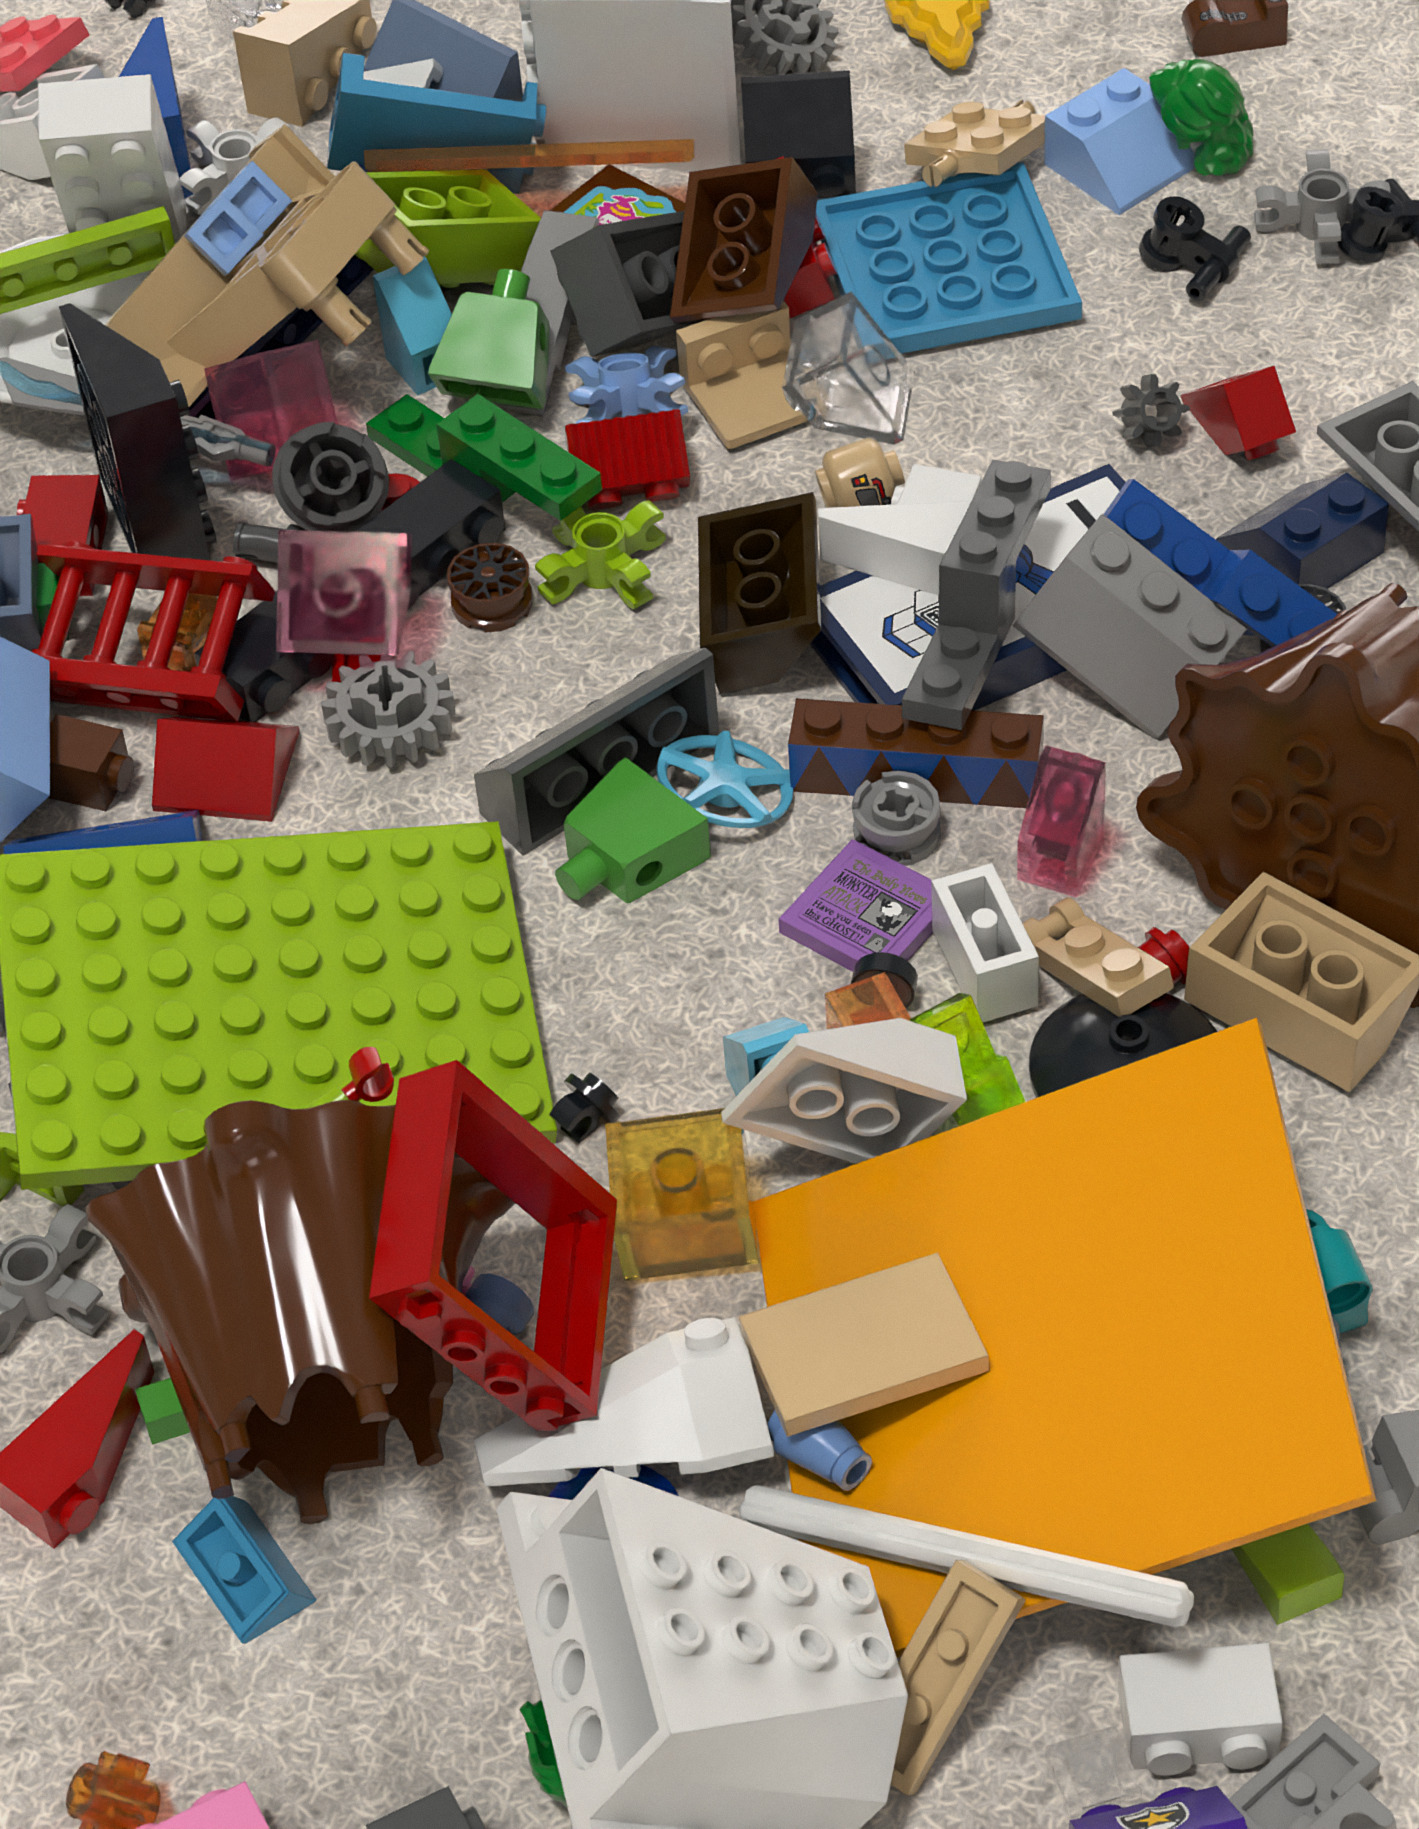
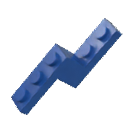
M1128 479L1104 513L1107 518L1244 626L1247 630L1243 635L1258 636L1268 645L1274 647L1333 619L1337 615V613L1250 549L1229 550L1135 479Z

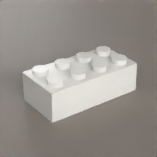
M151 75L39 83V143L69 233L164 206L170 218L176 244L186 233V201Z

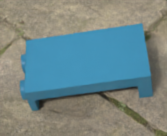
M343 53L329 129L328 169L342 171L354 161L358 165L360 164L379 172L486 169L513 194H519L524 174L533 175L537 143L531 141L533 136L542 137L546 116V105L537 104V83L526 82L522 102L365 80L363 79L365 56Z

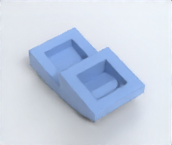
M251 161L209 205L186 232L184 237L226 276L261 239L264 231L286 209L292 200Z

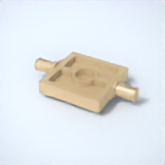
M1020 100L1013 107L1004 110L984 109V105L979 102L957 104L952 108V112L936 122L927 124L924 127V131L904 144L906 165L923 166L922 178L931 187L933 184L934 187H937L947 178L955 177L959 173L1001 175L1045 143V115L1035 114V108L1028 100L1024 103L1023 100Z

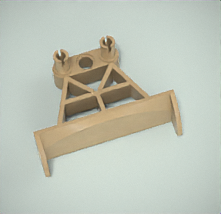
M286 124L256 145L249 153L250 160L246 163L247 165L253 161L292 200L286 209L264 231L261 239L224 276L183 235L105 324L158 358L169 382L180 380L189 407L220 371L297 307L299 309L303 308L305 311L312 309L337 335L344 346L349 345L359 337L372 320L365 316L336 286L339 280L336 276L366 240L370 239L399 269L403 276L414 269L429 252V249L423 246L394 215L397 211L394 207L395 203L355 161L334 176Z

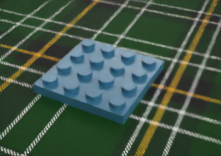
M1024 162L1016 163L1001 175L962 173L955 177L947 178L937 187H934V184L931 187L924 181L817 201L816 214L826 237L821 240V243L826 244L836 267L837 274L833 276L864 361L1082 319V300Z

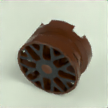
M484 543L464 549L453 558L447 569V582L451 590L452 612L459 623L469 629L472 626L483 628L484 633L501 632L514 627L515 622L522 616H528L533 606L532 586L529 583V563L524 555L509 545Z

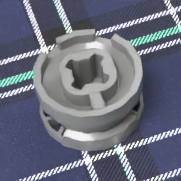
M890 771L882 772V779L874 783L866 779L856 789L852 801L853 834L856 841L859 842L865 839L867 843H862L863 845L871 849L873 848L877 852H880V850L889 851L886 856L891 859L894 856L898 857L899 861L896 862L904 866L913 865L926 859L937 848L941 836L939 822L940 802L937 790L928 780L915 773ZM902 851H909L910 859L906 860Z

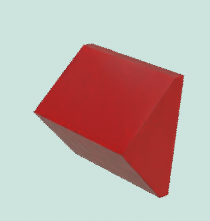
M186 716L157 719L152 793L153 811L181 813L199 810V814L202 816L272 822L299 736V726L247 721L231 722Z

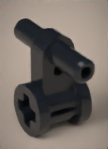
M1395 179L1384 180L1389 182L1391 192L1370 186L1363 187L1357 191L1352 203L1355 212L1351 221L1341 227V241H1338L1340 249L1350 257L1364 262H1376L1383 257L1389 242L1407 241L1415 238L1419 243V200H1412Z
M1170 196L1158 203L1153 215L1155 225L1144 233L1139 244V252L1144 261L1155 269L1171 272L1184 265L1196 272L1186 285V293L1191 299L1202 301L1216 283L1226 281L1238 266V256L1250 242L1251 234L1245 227L1237 225L1221 241L1202 229L1205 219L1202 211L1196 204L1182 197ZM1182 215L1185 217L1184 222L1178 226L1177 222ZM1164 242L1167 243L1163 252L1160 253V245H1162Z

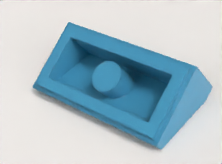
M235 1496L224 1499L212 1498L172 1541L243 1644L248 1643L292 1617L317 1600L246 1500Z

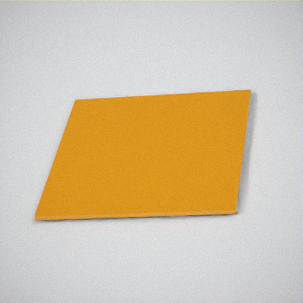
M1257 1017L753 1201L767 1307L938 1253L989 1357L990 1371L840 1419L846 1429L862 1446L863 1450L872 1458V1465L867 1476L858 1486L845 1491L837 1484H833L787 1460L792 1493L1150 1575L1376 1501L1264 1034ZM798 1539L800 1542L869 1567L896 1657H901L948 1574ZM1011 1589L1026 1599L1016 1619L1067 1603L1066 1601Z

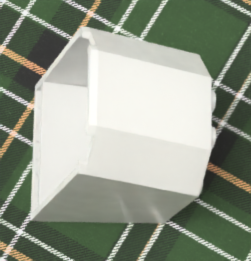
M518 0L519 10H521L524 54L528 64L526 65L528 82L537 83V104L546 105L542 137H534V140L545 139L547 158L682 171H700L741 164L730 0Z

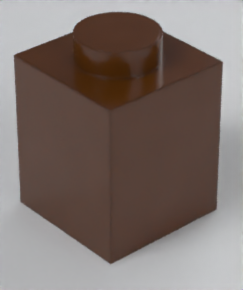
M56 714L50 723V796L48 798L106 812L117 792L126 791L133 777L134 762L128 755L123 730Z

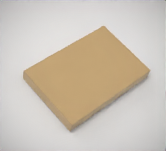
M938 1253L739 1316L742 1336L787 1437L990 1371L988 1353Z

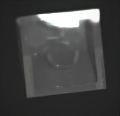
M849 292L795 320L782 390L788 404L795 411H801L816 429L863 439L872 438L878 442L895 445L904 440L915 371L855 295Z

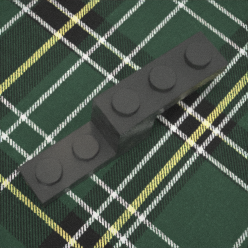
M992 460L939 565V625L902 697L903 719L958 730L963 729L1015 619L1016 560L1050 491L1051 470L1028 466L1017 461L1004 462Z

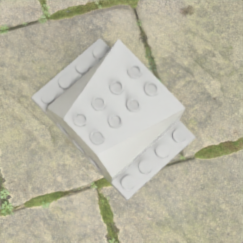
M600 1468L573 1500L510 1492L498 1505L496 1511L573 1829H860L887 1803L908 1693L868 1566Z

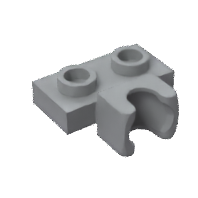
M1326 1714L1321 1715L1229 1798L1243 1815L1248 1829L1397 1828L1393 1813L1366 1789L1378 1778L1380 1762Z

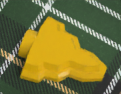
M989 0L884 1L885 9L892 23L905 28L910 37L925 43L929 53L952 70L966 65L973 49L972 33L981 27V13L989 9Z

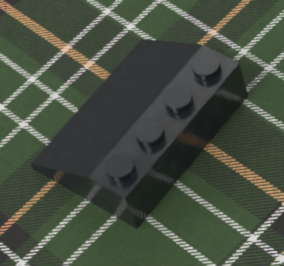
M68 303L59 306L98 474L131 553L211 560L208 545L217 543V539L207 509L200 511L199 503L208 501V496L198 467L191 469L190 465L191 460L199 458V453L189 424L182 425L180 417L189 415L190 411L180 380L169 382L158 358L73 304Z

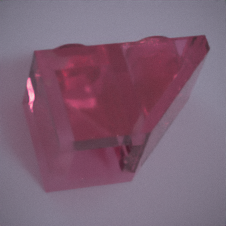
M1048 745L1045 746L1040 756L1017 841V880L1077 898L1104 845L1106 762L1089 758L1081 753L1069 752Z

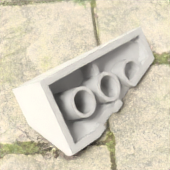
M735 1317L724 1320L703 1318L693 1321L684 1329L667 1332L602 1368L597 1416L558 1426V1430L537 1431L519 1416H516L474 1440L485 1486L565 1482L577 1476L582 1468L592 1467L613 1469L614 1473L627 1478L639 1477L641 1471L640 1464L678 1462L680 1474L706 1473L774 1457L772 1441L749 1351Z

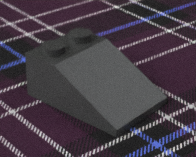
M684 211L598 225L550 250L557 268L558 280L566 291L577 320L578 332L586 343L591 357L625 350L675 334L676 330L704 321L696 320L674 323L670 318Z

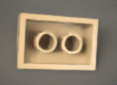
M1262 872L1189 947L1184 1000L1230 1026H1235L1257 1017L1262 1026L1267 1047L1350 1092L1386 1053L1419 989V955L1271 875Z

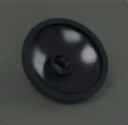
M1168 993L1163 994L1129 1015L1119 1017L1084 994H1081L1054 1010L1039 1027L1034 1036L1029 1054L1030 1083L1036 1098L1213 1034L1217 1030L1199 1010L1184 1000Z

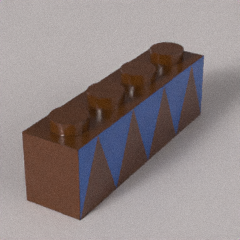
M796 698L788 740L790 787L793 788V792L854 796L856 789L866 779L874 783L882 779V772L904 771L915 773L928 780L937 790L939 802L1038 809L1043 769L1044 715L971 710L963 729L958 730L903 719L901 705Z

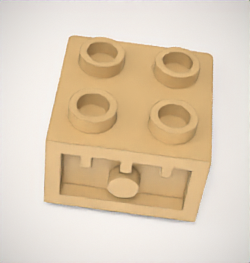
M784 300L779 310L712 318L676 330L679 374L685 378V385L683 386L726 448L733 449L829 413V401L791 351L789 307Z

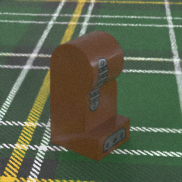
M1193 0L1187 5L1182 14L1183 27L1194 52L1200 57L1287 45L1288 3L1286 0Z

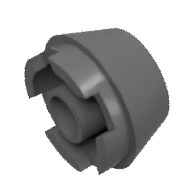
M335 422L317 423L292 435L279 450L273 465V489L281 508L296 524L317 534L338 536L355 532L379 514L387 498L389 488L388 470L377 445L366 434L363 435L357 430L335 424Z

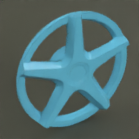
M722 731L717 736L697 735L682 738L667 747H663L656 769L658 781L706 816L708 823L730 828L760 827L776 821L790 807L793 798V788L790 787L789 769H784L775 759L762 750L733 739L729 731ZM697 748H715L713 761H707L682 752ZM735 752L756 761L766 769L745 768L738 765ZM669 765L677 766L700 777L698 786L684 798L674 790L668 780L667 768ZM779 785L781 792L780 803L769 813L750 790L751 786ZM706 802L726 808L741 805L750 814L751 818L720 816L705 811L700 807Z

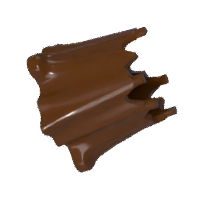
M1390 583L1379 594L1362 601L1352 609L1342 610L1333 619L1256 656L1221 665L1187 663L1176 674L1175 688L1178 695L1179 709L1176 717L1169 724L1167 734L1180 758L1182 770L1163 774L1155 778L1137 797L1136 810L1139 820L1148 832L1166 845L1176 849L1188 860L1195 872L1199 888L1205 897L1216 906L1227 909L1262 872H1265L1419 955V606L1399 607L1407 599V593L1402 586ZM1419 989L1410 1008L1419 1007Z
M247 1100L234 1102L222 1106L207 1117L203 1127L207 1143L205 1148L199 1153L182 1160L148 1166L125 1187L94 1198L85 1207L87 1219L110 1242L125 1273L118 1283L124 1312L130 1319L138 1322H149L155 1334L197 1452L207 1474L213 1498L224 1499L234 1496L231 1479L241 1480L254 1472L255 1468H259L283 1492L296 1499L302 1523L314 1524L321 1522L328 1517L323 1494L325 1479L332 1472L384 1466L386 1432L390 1422L395 1419L399 1420L409 1440L412 1441L417 1465L425 1467L435 1465L444 1458L438 1433L443 1416L444 1397L453 1384V1364L446 1361L438 1352L369 1299L395 1105L368 1106L359 1101L339 1100L306 1109H289L262 1101ZM463 1158L454 1159L439 1272V1275L461 1293L464 1278L484 1234L495 1220L503 1216L516 1204Z

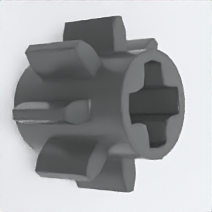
M1149 374L1142 376L1140 381L1141 390L1132 384L1120 388L1125 400L1120 409L1112 411V415L1121 418L1127 428L1123 434L1125 440L1134 439L1144 434V444L1147 447L1160 446L1162 441L1161 432L1168 437L1180 436L1182 434L1177 423L1181 413L1189 411L1190 406L1181 404L1179 397L1176 395L1180 385L1178 382L1167 383L1162 387H1158L1157 375ZM1146 405L1156 406V417L1146 416Z

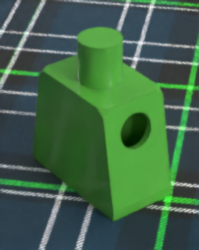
M500 269L497 271L492 295L465 292L460 295L428 371L430 378L442 395L471 399L479 394L490 402L544 410L550 326L540 304L526 300L530 284V277L513 269Z
M625 757L567 815L564 822V832L569 860L556 869L555 877L562 890L574 900H580L599 884H602L625 903H631L711 857L708 818Z

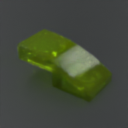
M958 993L909 1019V1021L956 1036L967 1100L952 1114L958 1126L1025 1102L1008 1058L995 1054L971 995Z

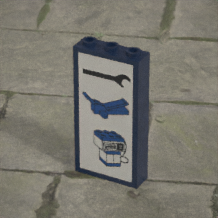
M1110 464L1050 488L1046 500L1016 560L1015 619L972 710L976 711L1067 671L1060 663L1013 627V624L1067 554L1099 516L1105 513L1126 483ZM854 571L821 585V631L810 643V646L854 702L902 706V697L939 625V595L860 571Z

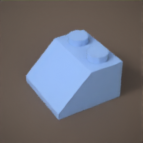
M1125 68L1045 115L1044 164L1118 215H1121L1195 168L1194 152L1191 146L1189 149L1179 150L1176 136L1166 127L1162 120L1161 106L1154 99L1150 84Z

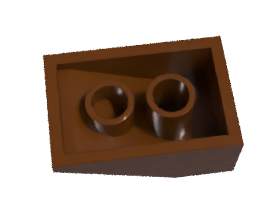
M793 157L689 172L670 318L674 323L779 310L812 243L818 192Z

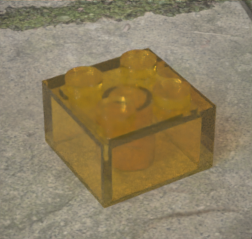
M725 1108L605 1124L610 1194L617 1199L614 1242L625 1281L760 1263L750 1159L744 1129L722 1122L721 1112Z

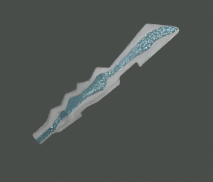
M0 358V374L14 406L85 416L76 377L14 359ZM187 415L180 417L182 425L189 424L198 453L212 461L239 459L269 467L274 460L276 453L274 444L250 438L241 429L204 415H200L199 418Z

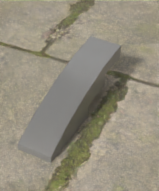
M544 210L521 272L530 277L526 300L540 304L550 326L546 401L544 410L492 402L504 411L542 417L545 413L554 371L561 370L570 325L577 326V320L566 291L558 280L557 268L550 250L598 226L599 220L597 217Z

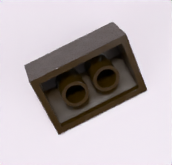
M813 492L698 516L700 648H706L713 654L715 684L720 694L778 683L821 631L817 511Z

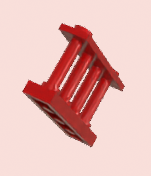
M66 541L63 546L38 545L36 555L54 574L60 576L38 649L31 650V652L50 661V701L238 722L244 699L226 681V676L222 673L241 604L243 599L273 602L275 595L274 588L261 575L254 563L234 556L224 557L221 562L98 550L77 541ZM83 583L111 585L91 654L85 655L83 660L63 658L61 656ZM136 588L164 591L145 659L138 661L136 666L122 665L114 662ZM189 593L218 596L199 665L192 667L190 672L171 670L168 668V664Z

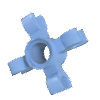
M652 346L644 354L634 352L618 353L607 356L599 362L592 357L582 356L565 366L566 372L577 374L584 383V385L569 393V399L576 404H589L586 416L579 419L576 424L593 420L613 419L615 417L623 418L628 415L648 414L650 412L658 413L673 409H680L681 416L688 413L687 405L675 403L669 393L685 385V378L676 373L664 374V366L668 360L676 356V350Z

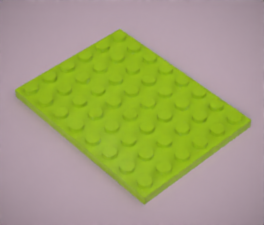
M499 821L0 854V975L21 1190L133 1181L148 1166L194 1156L205 1148L207 1141L203 1128L204 1122L215 1110L234 1102L247 1100L262 1101L282 1108L306 1109L335 1085L342 1089L353 1080L348 1067L349 1060L355 1052L365 1047L376 1048L382 1064L389 1063L394 1077V1087L392 1093L384 1100L369 1102L361 1099L359 1102L368 1106L396 1105L399 1078L458 1060L553 1144L556 1143L557 1126L556 1121L549 1115L553 1108Z

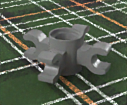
M1328 149L1306 150L1307 172L1304 173L1299 181L1298 191L1284 192L1281 188L1272 185L1256 188L1257 208L1270 207L1272 209L1254 211L1255 227L1257 231L1272 232L1282 228L1285 224H1296V228L1302 236L1314 241L1316 264L1339 263L1338 241H1341V227L1347 221H1351L1355 212L1352 203L1357 191L1363 187L1370 186L1391 192L1389 182L1378 180L1368 182L1359 189H1349L1348 179L1340 172L1331 170Z
M67 1204L55 1215L45 1237L24 1235L9 1241L7 1244H3L0 1241V1284H2L0 1288V1354L8 1348L17 1332L19 1324L23 1320L38 1322L60 1314L80 1331L93 1335L109 1316L106 1309L96 1305L103 1296L102 1290L86 1280H73L63 1274L73 1261L82 1259L97 1240L93 1233L83 1229L89 1222L85 1212Z

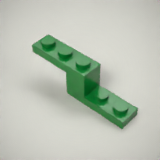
M406 394L366 423L367 434L374 442L428 477L452 459L500 489L502 503L517 492L559 521H562L602 491L600 472L479 394L445 418Z

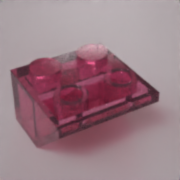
M318 340L257 353L204 369L215 420L239 428L250 438L274 444L276 447L274 459L269 458V467L246 460H225L230 481L273 472V465L279 450L298 431L322 422H335V424H338Z

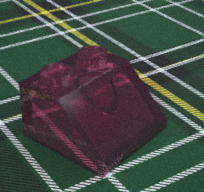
M279 530L276 652L398 655L410 598L412 534Z

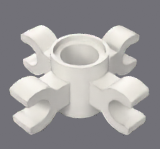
M278 117L267 120L260 127L256 136L249 131L240 129L219 133L206 120H202L186 130L187 135L199 144L198 148L191 151V157L198 164L207 166L202 170L199 168L190 169L180 177L181 185L194 193L185 199L186 207L197 215H202L250 160L249 153L252 149L284 124L290 129L291 126Z

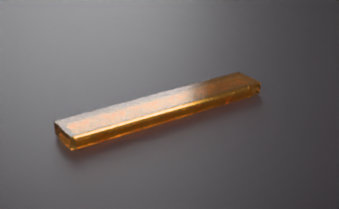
M695 139L364 150L365 170H368V172L693 162V159H696Z

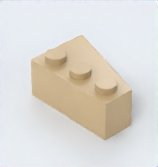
M283 0L282 9L278 12L265 11L258 15V23L251 28L240 26L233 30L247 113L269 119L278 117L285 123L303 127L315 110L320 111L324 107L329 92L338 82L343 53L359 55L364 48L368 49L373 44L377 25L375 19L372 18L370 0Z

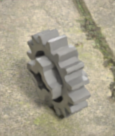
M731 0L733 44H742L745 47L740 55L743 59L753 56L759 60L758 69L762 72L768 65L775 67L777 75L786 74L788 70H791L793 74L806 73L807 70L812 73L819 72L823 63L828 61L837 45L834 40L839 32L838 28L829 25L834 16L833 13L825 10L820 11L818 8L821 0Z
M385 649L381 654V660L372 662L365 654L360 655V668L353 670L342 665L338 669L341 683L327 682L325 686L327 699L321 701V707L328 738L331 743L340 742L341 752L345 757L360 751L363 765L369 766L376 756L384 757L388 768L394 767L397 756L403 754L414 763L419 761L418 748L424 746L427 749L436 751L439 748L437 733L450 734L452 731L450 716L456 715L453 691L450 690L449 677L446 673L437 674L435 661L432 659L424 661L419 666L416 665L413 651L405 653L401 660H393L390 649Z

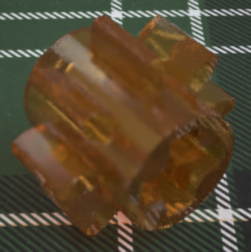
M102 1751L99 1756L98 1765L93 1763L83 1764L74 1774L66 1796L68 1815L71 1818L82 1821L79 1829H135L145 1824L154 1823L160 1808L161 1794L155 1782L145 1780L150 1766L149 1762L121 1753L115 1755Z

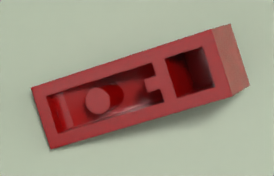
M133 1329L0 1452V1508L53 1549L69 1534H78L85 1530L92 1523L97 1515L99 1506L106 1499L141 1409L135 1389L149 1385L155 1373L144 1335Z

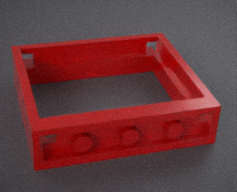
M458 1060L399 1078L369 1299L535 1430L554 1431L558 1430V1426L597 1416L617 1199ZM455 1152L547 1230L534 1352L439 1275Z

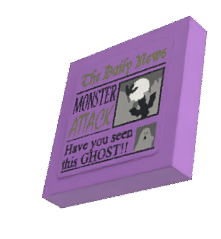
M852 839L778 919L779 933L852 972L856 962L861 957L871 953H891L908 961L933 933L931 879Z

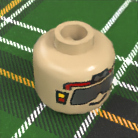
M865 438L829 450L823 456V468L815 470L818 486L826 508L891 505L895 486L905 483L903 471L895 450L884 453L880 444L872 438Z

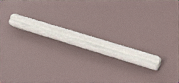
M760 1485L752 1486L746 1490L745 1500L740 1504L739 1508L742 1519L781 1535L947 1574L956 1560H965L1011 1589L1172 1627L1185 1625L1188 1621L1190 1610L1194 1606V1594L1181 1581Z

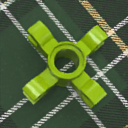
M650 500L637 504L631 509L624 520L604 512L586 515L580 506L560 521L559 524L552 527V533L557 540L565 546L570 545L572 549L562 555L557 553L546 555L535 564V570L547 580L538 586V592L551 604H556L565 600L574 591L576 585L583 583L594 589L615 587L621 599L631 609H636L652 600L653 593L642 583L651 577L650 570L642 561L636 558L632 559L629 555L640 549L643 551L653 550L666 540V535L654 525V523L664 518V513Z

